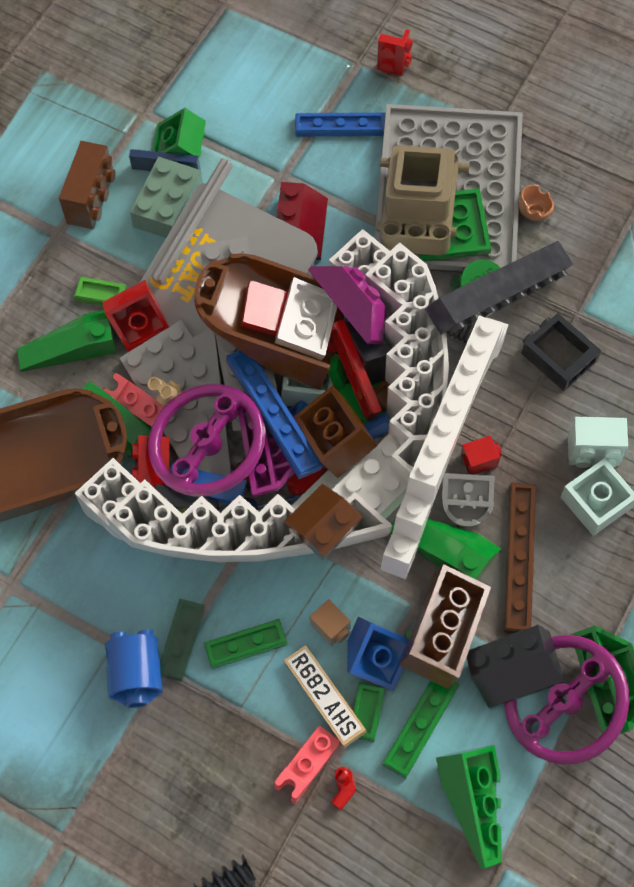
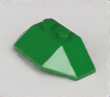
M595 625L570 634L592 640L604 647L621 666L629 688V708L624 727L619 735L632 731L634 727V644ZM575 648L580 666L582 667L585 660L592 658V654ZM599 665L592 668V677L598 675L600 671ZM609 675L605 682L601 684L595 683L588 690L602 734L611 722L616 703L615 687L611 675Z

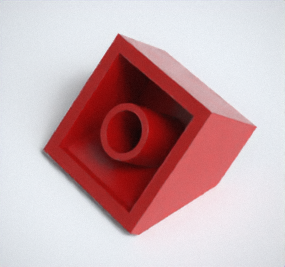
M146 280L102 302L107 318L128 352L170 327Z

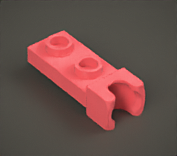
M115 373L113 378L118 382L117 389L114 391L104 389L103 391L152 427L164 405L118 373Z
M319 725L290 764L274 782L275 790L280 791L285 785H292L294 791L292 792L291 802L297 803L307 790V787L340 746L341 742L339 739Z

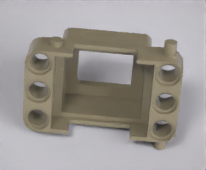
M394 146L391 157L380 159V167H387L389 169L381 222L377 221L376 231H380L381 244L389 251L400 242L413 254H446L450 249L451 237H456L457 227H452L458 174L469 173L470 164L459 162V156L452 149ZM401 180L437 182V186L402 185Z

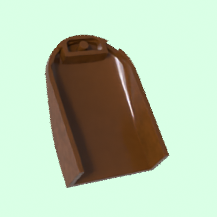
M229 254L228 258L218 261L215 259L201 271L194 291L195 307L205 325L262 366L296 382L321 390L333 353L326 351L325 357L319 360L275 343L276 336L241 326L249 281L289 292L293 278L322 288L316 279L308 273L251 254Z
M73 388L0 408V522L43 509L74 496L75 492L112 458L121 464L126 452L127 432L120 412L111 401L93 393V391Z

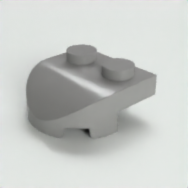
M444 473L442 506L446 515L453 522L461 526H475L483 522L493 510L495 476Z

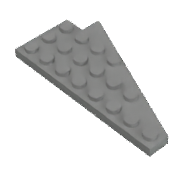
M182 320L120 357L135 385L155 399L159 392L152 391L147 386L148 380L151 377L160 378L166 383L172 379L183 386L181 391L205 384L222 385L219 351L215 333L208 328L192 337ZM218 396L199 398L181 407L168 421L163 432L166 437H169V442L179 458H185L193 446L190 433L195 425L203 422L208 423L216 411L214 402ZM226 423L219 434L222 439L221 450L213 456H205L197 470L223 476L233 472ZM218 502V511L224 510L229 505Z

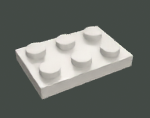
M293 278L275 343L319 360L325 357L337 305L323 288Z

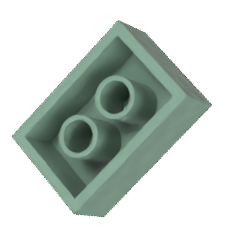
M158 156L130 210L133 227L166 238L196 187L203 183L201 170Z

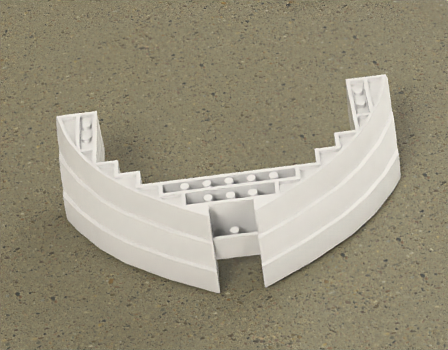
M363 229L329 259V266L358 268L364 274V280L367 284L379 292V298L385 304L387 315L384 339L392 346L386 357L385 380L390 384L387 397V412L391 417L389 431L375 438L374 440L378 446L339 478H336L328 470L292 506L277 494L258 512L239 495L220 513L201 496L181 514L146 480L139 483L112 458L75 492L84 514L97 524L102 525L114 537L125 541L132 548L169 557L211 562L266 561L314 553L284 521L321 484H324L344 497L363 516L361 523L335 549L388 536L392 531V524L386 518L402 503L405 497L409 476L447 391L449 373L446 333L440 335L425 311V308L438 299L436 287L427 264L400 242L389 251Z

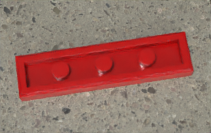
M344 319L339 320L332 326L330 336L366 421H370L382 412V409Z

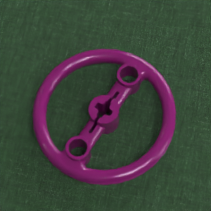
M205 384L183 391L163 407L152 425L148 441L151 465L159 478L167 486L182 494L211 496L227 491L239 484L251 473L262 455L266 434L262 415L255 403L245 393L228 385ZM218 396L214 402L216 411L208 423L203 422L195 425L190 433V438L193 442L192 448L185 458H180L174 463L173 471L169 472L163 463L160 449L161 437L168 421L181 407L199 398ZM243 407L249 414L253 425V441L246 458L236 470L226 477L206 484H194L199 474L198 466L205 456H213L221 450L222 439L219 436L220 432L228 421L238 417L239 408ZM189 469L187 473L182 474L184 470Z
M554 636L552 641L555 650L560 648L581 649L592 654V658L584 661L581 667L582 672L568 685L559 683L549 690V703L536 715L526 716L521 723L517 709V700L505 703L504 710L511 732L528 752L550 763L562 765L578 764L599 756L617 739L628 715L629 688L621 666L604 647L580 636ZM599 665L600 671L598 675L592 677V668ZM611 675L616 694L615 709L611 722L597 740L582 749L569 752L550 750L539 744V740L544 739L549 734L550 725L563 713L573 715L579 712L583 704L582 695L595 683L601 684ZM565 695L566 699L568 700L567 703H565V699L563 698ZM536 721H539V730L533 733L532 726Z

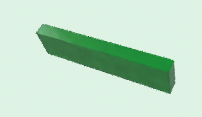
M433 681L429 682L382 763L384 767L404 779L408 777L460 684L454 682L447 689Z

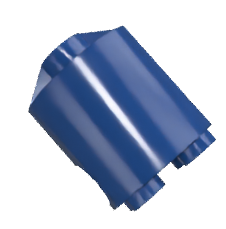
M141 630L137 634L127 635L126 632L110 634V640L105 643L108 697L127 708L144 707L163 693L158 638L154 636L153 630Z

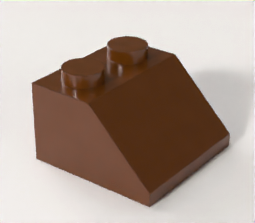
M321 484L284 523L323 561L361 523L363 516L344 497Z

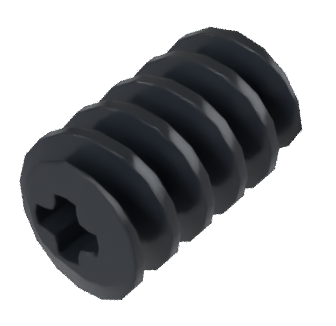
M242 854L241 865L232 860L231 871L223 865L221 866V877L213 871L211 872L212 882H209L205 877L201 878L202 887H245L246 885L248 887H256V877L244 854Z

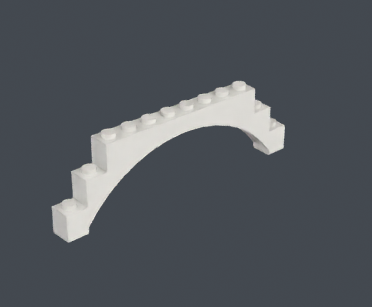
M478 316L409 476L406 494L396 515L393 533L383 554L380 570L406 579L453 449L482 380L493 359L496 360L499 355L508 324L488 317Z

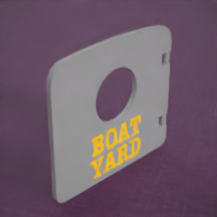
M201 183L194 190L140 282L146 280L169 326L182 320L191 336L195 337L208 329L199 317L194 302L196 282L203 270L199 245L247 236L251 255L259 256L309 274L308 269L313 266L318 253L317 244L313 237L219 189L163 284L153 280L152 274L206 183Z

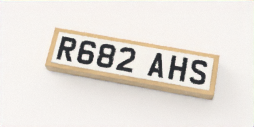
M306 645L284 660L344 748L367 733L364 726Z

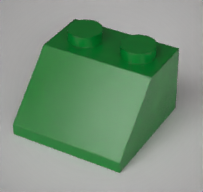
M183 108L157 124L152 151L196 155L200 158L206 121L187 108Z

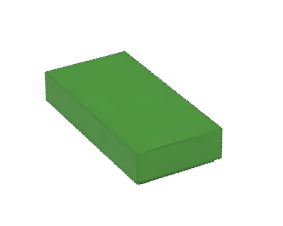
M80 277L74 299L79 302L103 306V301L126 290L127 287L126 284Z

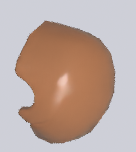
M528 185L521 190L518 205L520 213L525 218L532 221H543L552 214L554 202L549 192H541L539 185Z

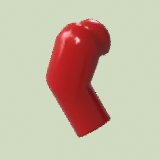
M339 767L335 771L334 776L339 792L330 802L340 811H342L356 791L354 776L345 767Z

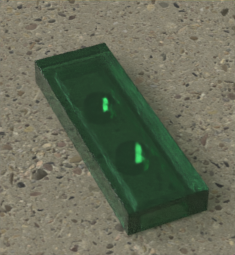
M179 598L160 659L162 677L183 682L205 610L204 604Z

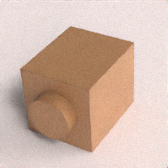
M330 599L309 616L310 624L331 646L336 642H343L351 633L349 631L351 629V621Z

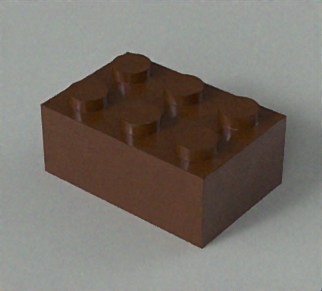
M80 140L59 196L67 224L94 229L96 221L101 219V207L103 202H106L108 199L109 185L114 182L116 171L112 166V156L109 155L106 145Z
M333 385L293 417L320 462L336 478H339L378 446L352 406Z

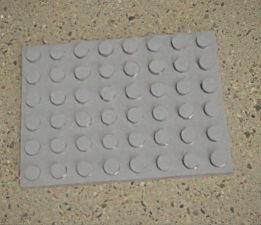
M386 104L382 158L391 157L392 149L397 145L452 149L459 156V162L470 164L469 173L458 174L457 191L480 188L491 244V254L423 261L427 264L428 269L463 271L471 262L480 259L490 260L502 268L516 261L523 112ZM381 167L376 226L377 221L381 222L389 172L387 167ZM401 180L402 185L437 186V182ZM375 231V239L379 243H381L380 231Z

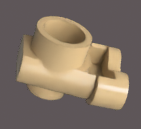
M151 377L147 383L150 390L159 392L155 400L164 406L183 392L181 391L183 386L172 379L166 383L160 378Z

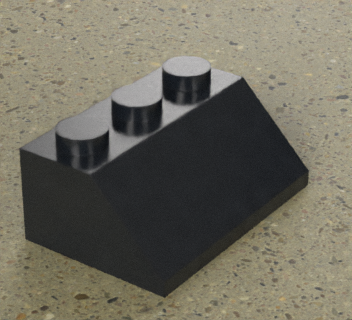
M540 625L532 626L470 649L466 657L471 677L490 709L551 688L556 684L565 683L550 631Z

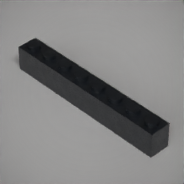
M556 241L439 297L425 308V311L440 335L448 331L454 334L466 326L464 323L470 326L477 321L478 316L482 315L486 318L496 311V307L498 310H501L512 302L519 301L526 294L529 296L540 289V287L544 288L554 280L555 282L568 274L566 270L574 264L560 242Z

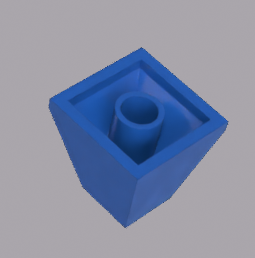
M358 616L347 641V672L394 691L404 668L399 664L409 639Z

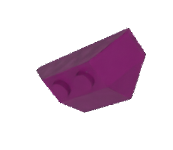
M311 266L308 271L367 344H380L384 338L385 321L387 318L385 304L380 300L379 292L374 287L369 286L364 280V274L356 267Z
M240 407L239 420L245 455L247 456L253 441V425L247 411ZM266 425L265 445L257 465L249 474L253 497L279 490L295 473Z

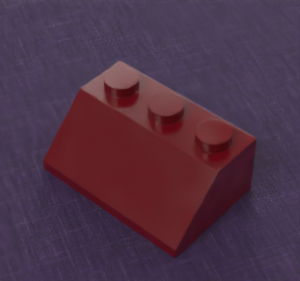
M281 182L276 218L312 236L317 244L318 253L315 260H321L328 198L305 183Z

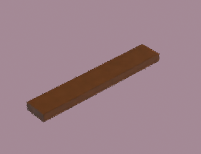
M510 483L504 632L516 633L532 627L536 484Z

